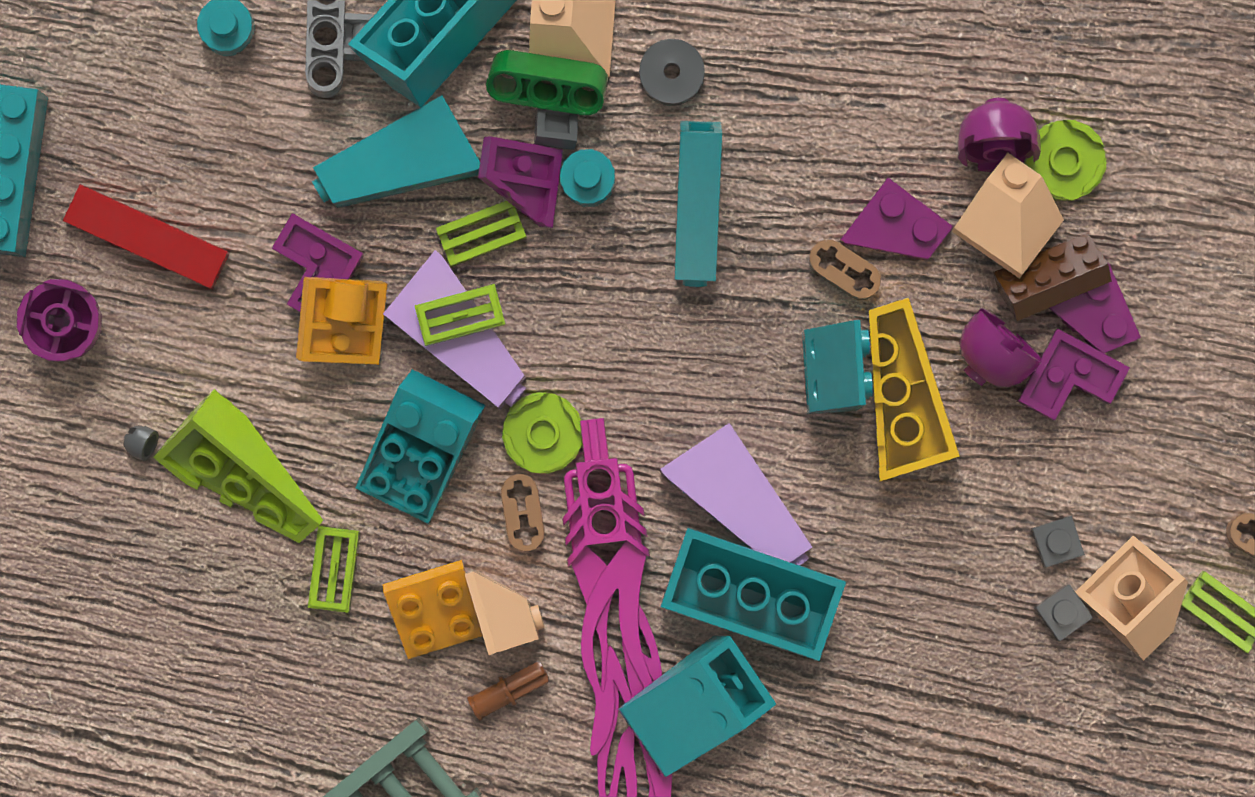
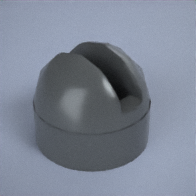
M138 425L131 427L128 431L129 434L124 436L123 446L133 457L146 461L151 457L157 446L159 433L147 426Z

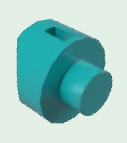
M211 0L200 11L197 19V30L201 40L214 53L221 56H234L243 51L251 42L255 32V21L250 11L238 0Z
M581 149L572 153L564 161L560 171V183L565 195L572 202L583 207H595L604 203L611 196L615 186V170L611 161L603 153L593 149Z

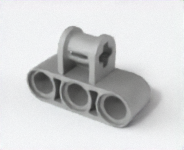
M307 0L305 73L308 88L314 95L321 98H329L336 95L343 84L344 60L363 61L348 44L374 14L345 13V0H336L328 5L321 4L317 0ZM324 27L331 28L336 32L337 38L330 45H321L314 39L317 30ZM326 67L333 70L336 74L334 82L328 86H321L315 83L313 75L318 69Z

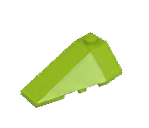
M215 389L194 408L153 457L186 485L196 490L201 485L221 495L219 502L230 508L236 503L252 511L257 522L297 543L304 540L323 521L247 416Z

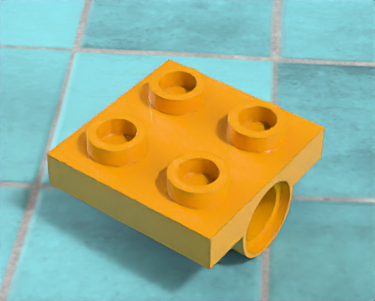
M304 277L296 359L304 362L379 365L387 283L370 280Z
M462 560L382 584L385 599L408 659L483 636L465 578L466 570Z

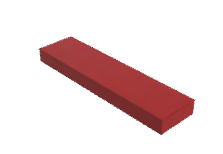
M81 184L63 219L65 223L212 290L230 254L222 248Z

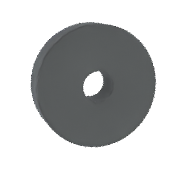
M665 39L653 44L643 55L639 68L640 82L645 93L655 102L666 106L681 105L693 99L702 87L705 73L704 63L699 52L691 44L679 39ZM668 66H675L679 69L680 74L675 79H669L665 76L664 70Z

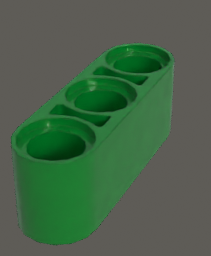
M504 50L497 53L493 58L486 81V90L493 99L503 103L579 115H592L597 113L603 106L608 85V75L600 65L590 62ZM501 74H507L512 76L513 78L503 77ZM542 80L550 81L553 85L545 84ZM581 87H589L594 91H587Z

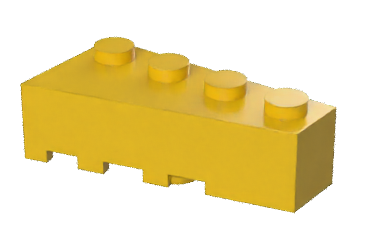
M905 298L869 310L880 481L960 457L910 299Z

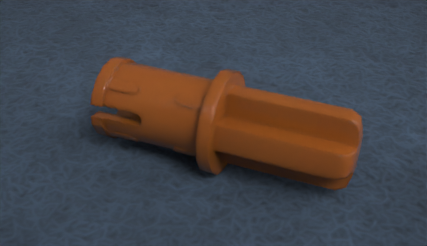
M535 662L507 678H504L503 675L498 677L499 682L473 696L467 697L475 716L480 721L485 716L510 703L513 706L517 705L516 700L546 685L549 682V677L540 662Z

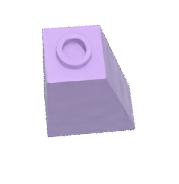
M435 250L383 315L499 409L505 403L512 407L526 390V387L522 385L526 377L493 329L425 346L414 305L466 292L445 259ZM473 300L429 311L425 314L428 320L476 307V304ZM481 314L430 328V332L433 335L485 321L486 319Z
M730 423L660 469L666 479L750 549L797 565H801L809 559L805 552L812 548L811 544Z

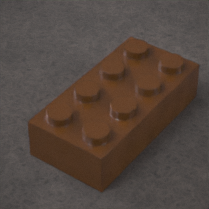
M1088 233L1040 252L1020 279L1005 268L993 272L997 290L1016 321H1020L1112 282L1108 262Z

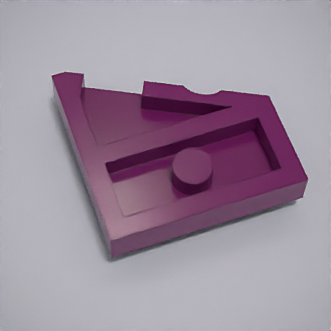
M492 136L484 137L478 178L539 227L553 228L563 150Z
M887 178L840 239V242L847 246H859L875 249L879 252L907 255V257L927 261L953 226L890 178Z
M1109 263L1112 282L1049 308L1062 319V322L1067 327L1081 335L1087 344L1102 353L1109 352L1141 338Z

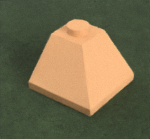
M532 0L529 53L594 63L605 69L608 79H610L616 0Z
M1007 153L986 179L952 232L1020 279L1063 223L1064 219L1043 177Z
M1132 536L1075 592L1103 624L1144 661L1173 633L1188 581L1141 541Z
M479 571L465 574L488 655L540 638L538 630L544 629L545 625L538 604L531 606L529 598Z

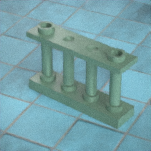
M419 717L323 797H362L363 795L358 789L370 779L375 785L380 783L390 797H412L392 773L395 769L390 762L402 752L407 758L411 756L444 797H480L482 793L476 787L465 796L424 746L427 742L422 736L430 729Z

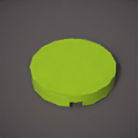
M1076 120L1051 122L1039 130L1041 142L1039 159L1033 162L1032 156L1028 159L1026 158L1024 164L1043 177L1055 201H1074L1088 195L1101 182L1106 170L1104 145L1100 136L1090 126Z
M537 392L522 397L510 408L503 423L502 439L507 454L518 466L532 473L550 474L564 469L576 459L582 447L581 418L578 411L568 400L556 394Z

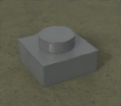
M536 108L534 144L574 150L577 143L578 114Z
M1072 516L1030 528L1043 568L1085 555Z
M1070 584L1064 585L1034 607L1057 641L1063 640L1093 618Z

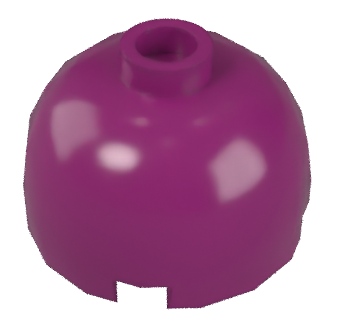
M991 98L969 112L961 123L957 142L958 159L967 167V160L978 163V171L993 172L1007 153L1024 163L1026 158L1028 159L1032 156L1033 162L1039 159L1041 142L1038 125L1030 112L1016 103L1009 102L1005 98Z
M50 279L24 295L17 310L16 327L24 343L28 346L27 348L33 354L51 362H69L84 356L96 345L102 332V313L97 300L85 287L65 279Z
M983 307L968 321L959 341L960 352L968 364L964 371L981 386L986 381L997 387H1011L1019 384L1037 369L1042 359L1018 333L1015 336L1009 329L1003 326L1006 324L1003 320Z

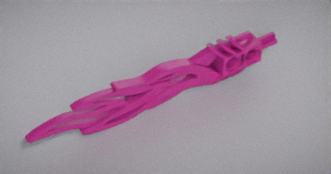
M604 418L580 421L584 462L576 463L577 469L568 471L564 476L568 512L562 518L563 526L569 520L570 533L565 538V546L570 541L572 544V554L567 559L568 567L572 565L587 604L582 626L581 655L585 672L593 687L596 702L590 753L593 756L598 753L599 797H617L622 766L625 772L627 797H637V774L634 758L635 733L630 726L625 729L619 740L608 795L606 794L605 781L610 745L618 717L619 691L624 703H626L649 686L653 680L655 681L662 676L657 645L646 615L639 605L640 585L646 555L650 558L649 549L642 544L641 533L647 537V529L640 524L638 514L639 512L645 516L644 508L637 503L633 469L627 464H618L617 458L609 459ZM595 469H603L610 474L611 485L605 492L596 493L588 486V476ZM619 472H625L628 495L621 491ZM578 477L580 496L575 501L572 479ZM600 510H608L616 518L615 528L606 534L596 531L592 524L594 514ZM625 541L608 565L587 546ZM616 589H619V622L628 683L618 656L611 645L608 647L607 640L608 612ZM595 627L599 636L602 655L601 685L594 658L593 635ZM639 627L651 653L650 658L642 652ZM639 741L646 762L649 781L648 797H671L672 774L664 777Z

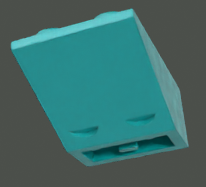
M860 320L805 329L802 332L807 414L851 412L864 407L866 399L873 396L871 372H864L863 358H866V355H870L868 330H861Z
M412 369L396 391L355 488L429 524L471 440L486 405Z
M714 635L618 710L663 776L667 777L746 729L774 707L776 702L732 637Z

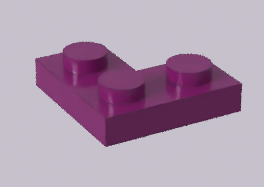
M293 213L272 247L274 251L306 268L304 275L287 302L288 306L299 312L301 311L304 277L351 279L364 257L362 252Z
M1057 328L1041 355V364L1030 375L1016 402L1054 421L1073 386L1109 405L1112 403L1130 367Z

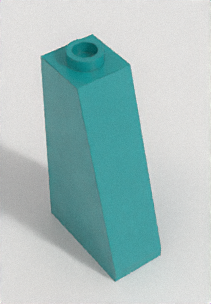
M443 95L313 167L318 178L313 180L312 183L324 203L331 199L337 208L478 176L480 161Z
M680 121L675 280H683L682 284L684 286L704 287L707 286V281H716L722 153L721 122Z

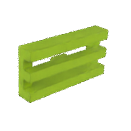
M507 200L436 228L451 267L527 238L516 208ZM506 211L509 212L510 217L451 240L448 238L447 234ZM514 225L516 230L514 233L455 255L453 251L455 247Z
M495 284L414 305L425 346L506 325ZM490 297L491 303L427 320L425 314L429 311L477 298ZM494 312L495 318L431 335L430 328Z
M324 526L318 527L308 608L350 612L360 531ZM327 535L334 536L326 601H318ZM343 537L349 538L342 600L341 603H335Z
M1202 571L1184 595L1181 607L1244 653H1249L1252 649V644L1255 642V625L1252 626L1201 588L1205 583L1254 620L1255 607L1206 571ZM1197 596L1246 632L1247 636L1245 639H1241L1191 601L1194 597Z

